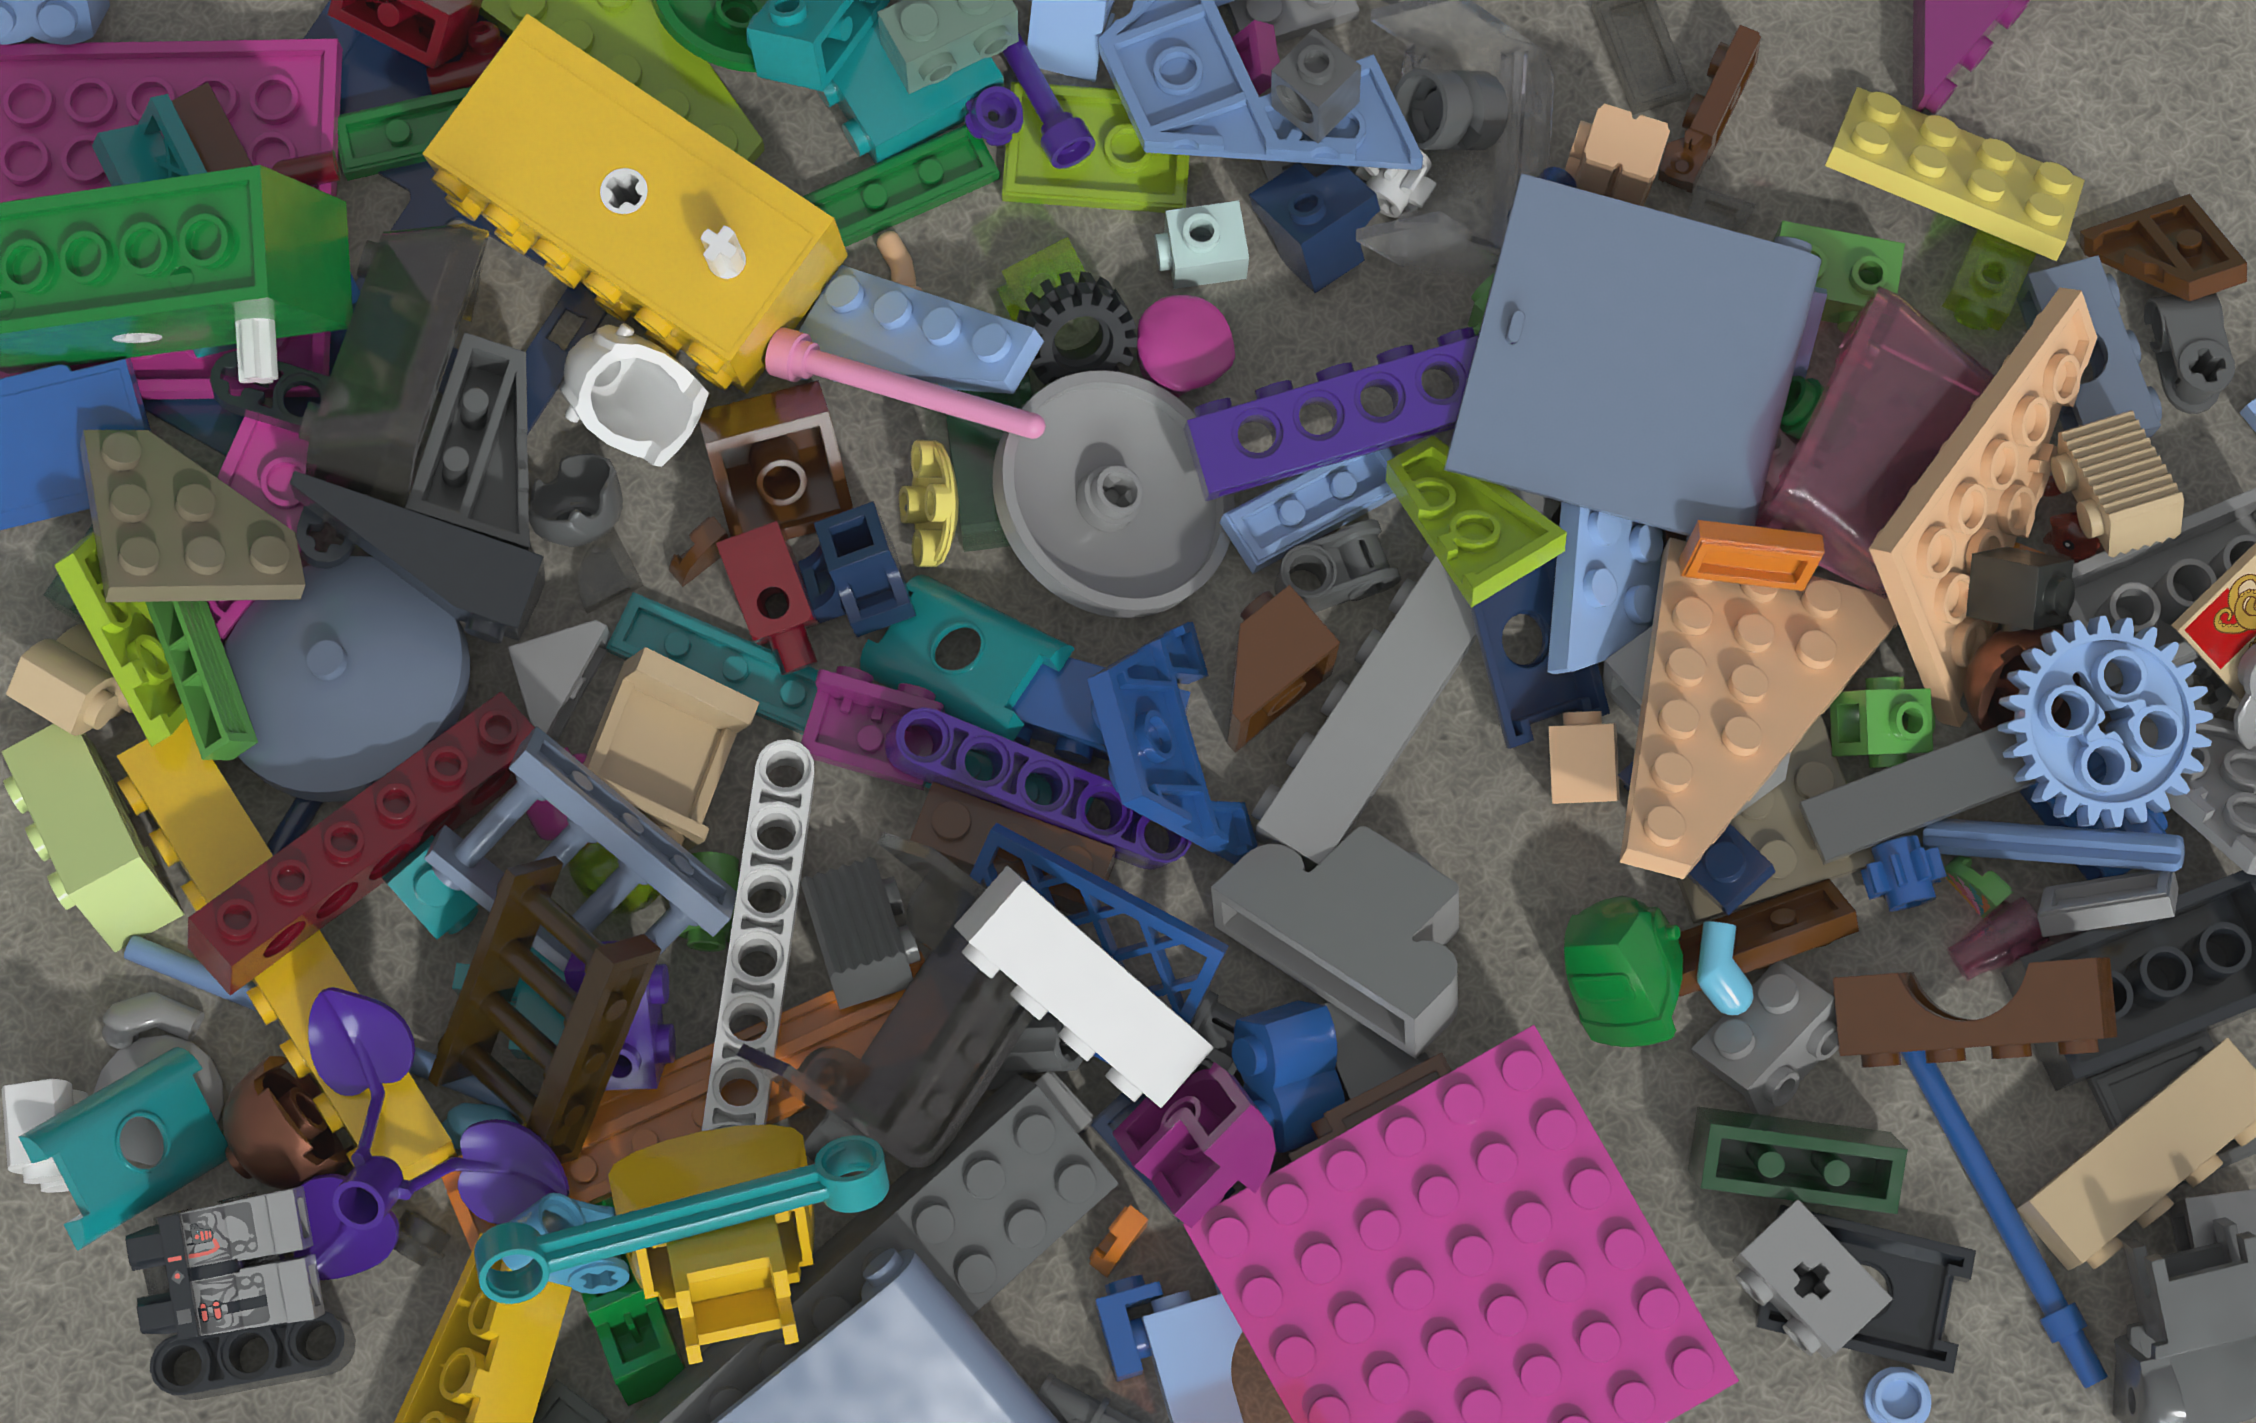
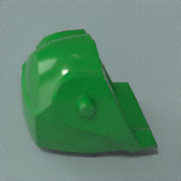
M1621 895L1604 899L1587 907L1579 914L1572 915L1568 921L1564 937L1565 970L1571 994L1578 1007L1580 1022L1592 1041L1618 1047L1646 1046L1673 1038L1677 1030L1672 1020V1015L1683 980V953L1678 941L1680 928L1675 924L1670 925L1668 919L1658 907H1648L1645 903L1632 897Z

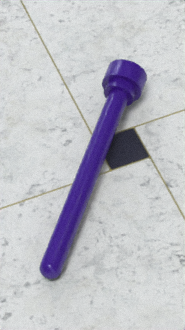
M1018 32L1019 42L1008 46L1002 53L1043 123L1041 127V147L1053 167L1062 169L1074 166L1091 154L1095 148V140L1081 118L1074 117L1070 112H1064Z

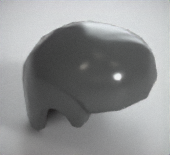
M593 453L569 455L562 458L559 462L558 475L553 481L543 483L540 479H535L530 502L528 503L529 523L534 532L545 541L568 547L587 545L607 534L618 522L623 509L620 483L610 459ZM570 502H583L575 505H570Z

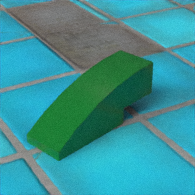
M611 1196L594 1205L614 1207L613 1198ZM621 1254V1260H624L629 1266V1281L614 1291L598 1294L581 1293L587 1313L596 1328L614 1382L625 1402L630 1406L655 1395L686 1366L664 1308L660 1303L659 1296L645 1299L644 1290L636 1281L626 1255Z

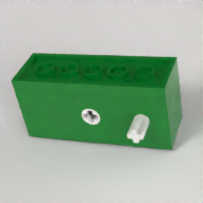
M262 165L0 203L1 372L12 374L34 371L59 364L73 366L237 344L239 382L266 384L278 379L276 338L354 328L346 201Z

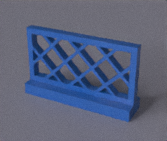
M996 823L986 838L943 935L935 943L925 966L992 1002H998L1003 1008L1016 1015L1031 1014L1010 995L1011 991L1018 984L1001 970L991 979L962 953V950L969 942L954 927L983 894L978 893L984 881L988 888L998 877L993 861L999 848H1002L1022 859L1030 879L1026 882L1055 908L1056 906L1048 887L1066 882L1079 889L1088 911L1066 917L1076 926L1093 922L1103 950L1124 968L1122 960L1151 953L1162 983L1147 988L1157 997L1167 995L1172 1010L1190 1025L1229 945ZM1042 870L1049 873V875L1044 876ZM1100 901L1106 903L1107 905L1101 906ZM1124 913L1138 920L1146 941L1117 948L1106 918ZM1158 932H1160V933H1162V934H1164V935H1166V936L1159 937ZM1183 944L1207 957L1200 973L1175 979L1164 949ZM1191 989L1184 1002L1180 991ZM1095 1053V1054L1093 1055V1056L1099 1058L1100 1060H1102V1061L1108 1063V1062H1107L1106 1060H1104L1098 1053Z

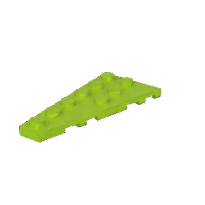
M652 0L482 1L479 14L498 26L508 36H511L525 15L529 14L752 164L764 152L763 139L707 61L686 50L666 31L656 15Z

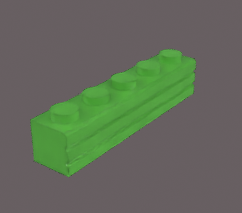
M207 601L145 602L158 639L163 647L166 661L172 672L176 689L185 708L187 719L202 760L230 761L257 744L258 740Z

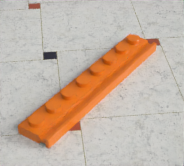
M919 951L921 961L909 964L915 984L914 987L844 1009H839L834 990H831L782 1012L766 1125L777 1123L856 1087L867 1074L875 1069L882 1067L899 1068L954 1043L949 1030L953 1020L934 978L931 976L928 967L925 966V959L921 951ZM762 1021L733 1035L743 1041H754L766 1032L767 1026ZM715 1042L674 1060V1063L665 1064L657 1089L607 1090L604 1092L578 1159L561 1164L569 1184V1198L594 1205L611 1197L608 1173L614 1163L635 1151L664 1140L702 1131ZM739 1078L727 1082L720 1094L728 1104L745 1106L756 1098L758 1090L749 1080ZM453 1171L441 1178L472 1252L480 1233L484 1234L487 1230L499 1224L490 1223L477 1217L465 1205L458 1191V1179L462 1171Z

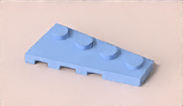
M844 265L839 267L825 286L799 330L809 334L812 342L817 343L820 351L926 382L937 383L940 386L954 390L1014 394L1044 342L1035 328Z

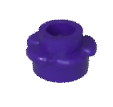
M989 87L982 91L978 97L967 101L965 104L968 110V114L965 116V124L968 131L977 139H985L986 143L991 146H1002L1012 140V134L1018 133L1022 128L1023 109L1021 102L1011 90L1005 87ZM988 112H995L998 120L991 121L988 118Z

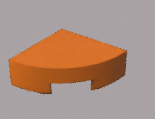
M1125 1206L1108 1228L1110 1230L1109 1233L1091 1253L1089 1264L1108 1278L1146 1229L1148 1218L1133 1206Z

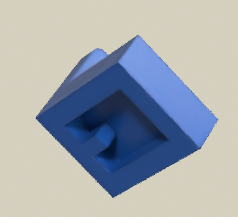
M1135 1275L1106 1284L1107 1296L1095 1299L1096 1310L1117 1382L1142 1375L1143 1367L1140 1359L1152 1356L1142 1318L1129 1320L1127 1314L1128 1309L1149 1304L1151 1301L1163 1297L1160 1281L1145 1285L1143 1275Z

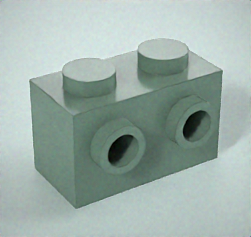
M902 0L877 12L881 45L908 94L927 85L941 82L954 72L981 59L995 56L1008 46L1019 42L1018 9L1012 0Z

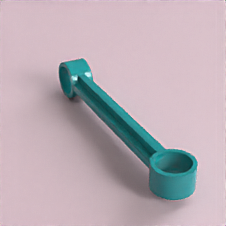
M860 1135L845 1136L823 1146L816 1155L815 1164L559 1231L541 1235L535 1228L524 1223L508 1222L496 1225L482 1234L475 1245L474 1257L480 1288L488 1298L496 1302L505 1304L521 1303L538 1295L546 1286L550 1273L819 1202H824L829 1208L843 1213H855L870 1209L880 1203L889 1191V1179L883 1149L872 1138ZM864 1171L855 1176L840 1177L849 1172ZM520 1254L533 1258L524 1267L513 1271H498L490 1268L499 1259L510 1255Z

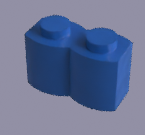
M1297 1000L1236 1019L1232 1058L1245 1083L1244 1090L1272 1127L1275 1152L1284 1153L1317 1140L1318 1138L1310 1124L1325 1117L1323 1113L1345 1103L1341 1082L1335 1070L1337 1062L1336 1032L1327 1006Z

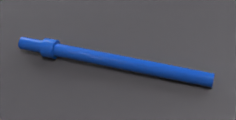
M1925 1051L1901 1052L2045 1317L2040 1319V1322L2052 1344L2059 1341L2084 1389L2106 1379L2108 1375L2082 1330L2088 1326L2076 1303L2074 1302L2069 1305L1938 1065L1936 1063H1926Z

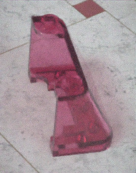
M1879 285L1850 323L1839 345L1841 350L1835 360L1837 364L1791 458L1780 472L1778 477L1780 479L1772 493L1773 497L1770 501L1765 500L1758 511L1755 527L1823 535L1825 553L1818 565L1886 599L1888 595L1869 547L1874 542L1877 533L1888 523L1906 498L1910 488L1918 482L1939 453L1943 443L1951 437L1970 411L1973 402L1981 396L1995 375L1903 297Z

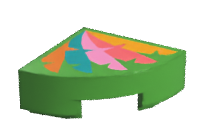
M1956 856L1944 866L1947 874L1945 878L1976 912L1984 918L2013 893L2011 891L2012 888L1992 870L1987 871L1981 876L1971 867V858Z

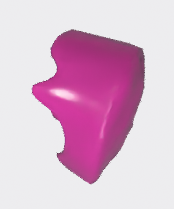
M1191 295L1166 296L1148 307L1139 319L1137 327V361L1140 372L1145 380L1164 388L1175 397L1179 398L1184 393L1193 389L1210 385L1232 367L1236 356L1230 327L1219 309L1203 298Z

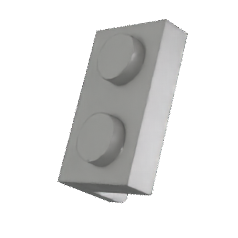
M1781 960L1772 964L1752 985L1753 1000L1751 1006L1745 1012L1739 1015L1724 1014L1691 1048L1695 1058L1706 1069L1745 1097L1753 1114L1767 1116L1776 1106L1784 1105L1794 1096L1800 1081L1820 1060L1828 1059L1839 1048L1835 997Z

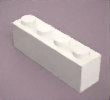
M1008 865L954 925L969 942L962 950V953L991 979L999 970L1003 971L1018 984L1011 991L1010 995L1038 1020H1041L1048 1011L1065 1025L1058 1036L1086 1061L1095 1053H1098L1113 1066L1105 1075L1106 1078L1134 1102L1144 1093L1162 1108L1214 1048L1194 1028Z

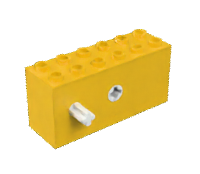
M529 14L525 15L422 153L435 172L431 179L432 182L447 194L444 199L455 210L472 221H475L481 214L497 227L494 234L509 247L522 255H525L529 248L533 249L540 257L547 261L544 268L562 283L573 289L579 282L583 283L597 295L594 301L604 311L623 323L629 316H632L647 329L644 335L651 342L674 357L679 350L685 352L698 363L695 370L707 381L724 391L732 384L745 394H748L766 369V351L774 333L782 327L793 330L796 328L848 256L836 221L832 216Z

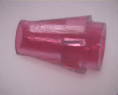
M2020 897L2011 903L2007 900L2002 901L1963 938L1948 947L1947 952L1963 978L1968 982L1980 974L2013 964L2019 958L2039 951L2038 947L2050 941L2049 936L2042 937L2037 918L2038 915L2024 897Z

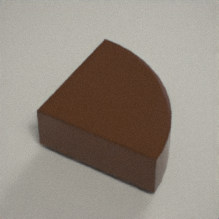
M714 516L705 519L689 534V538L695 545L681 556L674 554L671 559L669 572L682 587L721 558L716 543L729 537L727 531Z

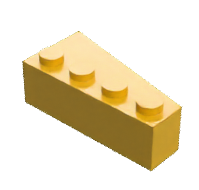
M474 1246L394 1423H533L572 1288L548 1281L538 1295L527 1301L505 1304L491 1300L480 1288L474 1257ZM502 1258L490 1267L498 1271H512Z

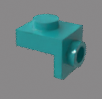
M431 835L382 879L416 916L420 923L438 940L446 932L454 934L466 927L479 911L477 905L479 903L463 890L458 891L446 886L435 875L432 865L424 859L435 838Z

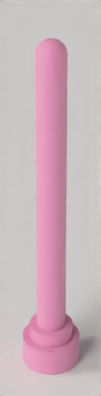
M782 327L774 333L767 347L765 357L766 370L769 375L798 382L802 378L810 379L815 375L1030 439L1040 437L1045 431V421L1039 414L820 351L819 345L812 342L810 335L800 331Z

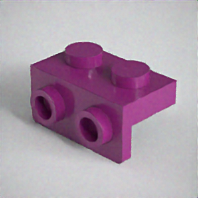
M837 666L835 673L819 669L815 681L817 693L801 740V744L809 750L813 760L924 791L926 781L903 773L894 767L887 758L884 745L886 734L891 726L911 710L926 707L945 713L944 705L934 701L936 695L925 688L912 684L900 683L897 690L873 684L874 677L852 667ZM908 726L904 735L905 744L908 749L917 756H930L933 750L931 735L920 726Z

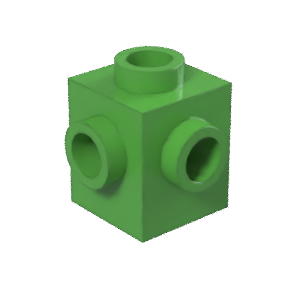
M1904 677L1865 678L1866 690L1841 692L1830 705L1832 757L1869 755V768H1885L1908 761V754L1929 753L1933 751L1935 715L1931 707V688L1905 689Z

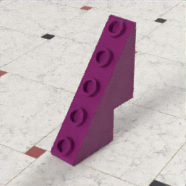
M1913 0L1912 109L1921 113L1927 109L1935 115L1958 86L1951 81L1952 77L1962 66L1972 72L1994 44L1993 41L1987 38L1998 24L2008 30L2020 17L2031 0Z

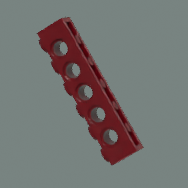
M502 691L189 916L187 948L231 996L385 881L382 878L431 835L435 837L444 825L454 831L511 789L517 783L516 774L509 769V766L520 743L535 727Z

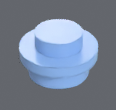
M1889 1367L1877 1372L1868 1381L1864 1390L1863 1404L1865 1412L1872 1423H1924L1931 1410V1394L1926 1382L1916 1372L1904 1367Z

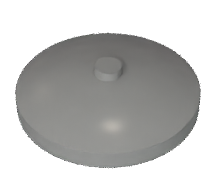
M1103 370L1080 372L1062 377L1038 391L1020 408L1039 414L1045 421V431L1036 439L1026 438L1006 431L1003 432L994 460L993 495L999 521L1010 546L1025 568L1038 582L1062 600L1085 611L1107 617L1140 618L1155 615L1178 605L1200 589L1213 576L1220 566L1231 541L1219 522L1223 514L1235 508L1234 493L1205 502L1184 432L1186 421L1196 418L1195 413L1164 388L1148 380L1122 372Z

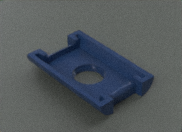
M1557 556L1474 607H1470L1502 734L1508 749L1534 741L1530 725L1568 711H1601L1602 716L1610 714L1598 663L1573 672L1559 674L1547 672ZM1519 614H1525L1533 618L1538 623L1542 632V647L1538 656L1530 663L1524 665L1510 660L1502 644V635L1506 623L1512 617Z

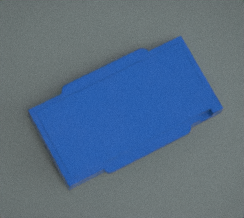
M131 358L120 359L72 371L66 364H59L0 379V530L90 509L80 450L83 430H149L151 432Z

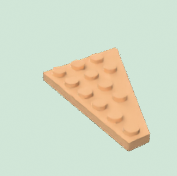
M2059 288L2043 311L2036 316L2032 326L2013 352L2006 357L2002 367L1981 396L1973 402L1970 411L1951 437L1943 443L1939 453L1921 478L1910 488L1906 498L1888 523L1877 533L1874 542L1869 547L1924 688H1931V706L1937 720L1942 724L1961 727L1968 713L1962 710L1960 701L1965 688L1968 664L1978 647L1993 635L1999 624L1966 616L1972 553L2002 547L2013 548L2017 536L2029 537L2035 520L2037 504L2044 494L2051 473V458L2057 456V446L2049 444L2062 406L2074 407L2080 389L2082 373L2088 366L2097 340L2082 290Z
M1670 537L1662 554L1619 862L1684 879L1700 861L1710 845L1714 844L1721 836L1728 824L1747 801L1753 798L1775 772L1785 756L1796 747L1817 718L1828 709L1849 684L1855 673L1871 658L1876 648L1893 628L1898 626L1899 623L1888 596L1816 576L1811 577L1804 591L1684 577L1680 573L1679 557L1687 542Z

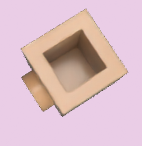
M1601 711L1563 713V726H1549L1552 804L1620 800L1616 723L1602 724Z

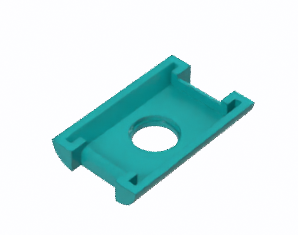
M920 574L913 577L906 584L916 616L891 625L879 643L868 639L861 653L860 669L872 675L878 683L897 690L900 683L925 688L936 695L934 701L944 705L945 714L1014 741L1024 723L1012 711V708L1042 664L1060 672L1075 648L929 576ZM959 628H971L978 632L981 639V647L972 663L959 670H946L937 664L935 658L936 648L948 633Z
M174 1047L18 1136L32 1164L49 1159L50 1157L53 1158L81 1214L63 1225L77 1251L228 1160L225 1153L228 1144L224 1136V1130H220L193 1077V1074L203 1068L189 1051L180 1047ZM134 1117H144L153 1121L163 1138L162 1157L150 1169H140L133 1166L126 1160L121 1151V1131L124 1125Z

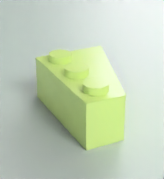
M51 724L1 751L12 776L3 780L4 786L17 809L22 814L29 811L34 823L25 827V831L40 858L44 862L49 859L52 860L56 871L49 874L47 878L56 897L66 910L76 905L114 952L126 947L132 936L137 935L143 938L185 915L177 899L170 894L158 878L154 866L158 863L148 846L144 848L128 815L130 811L94 743L86 733L74 736L57 725Z

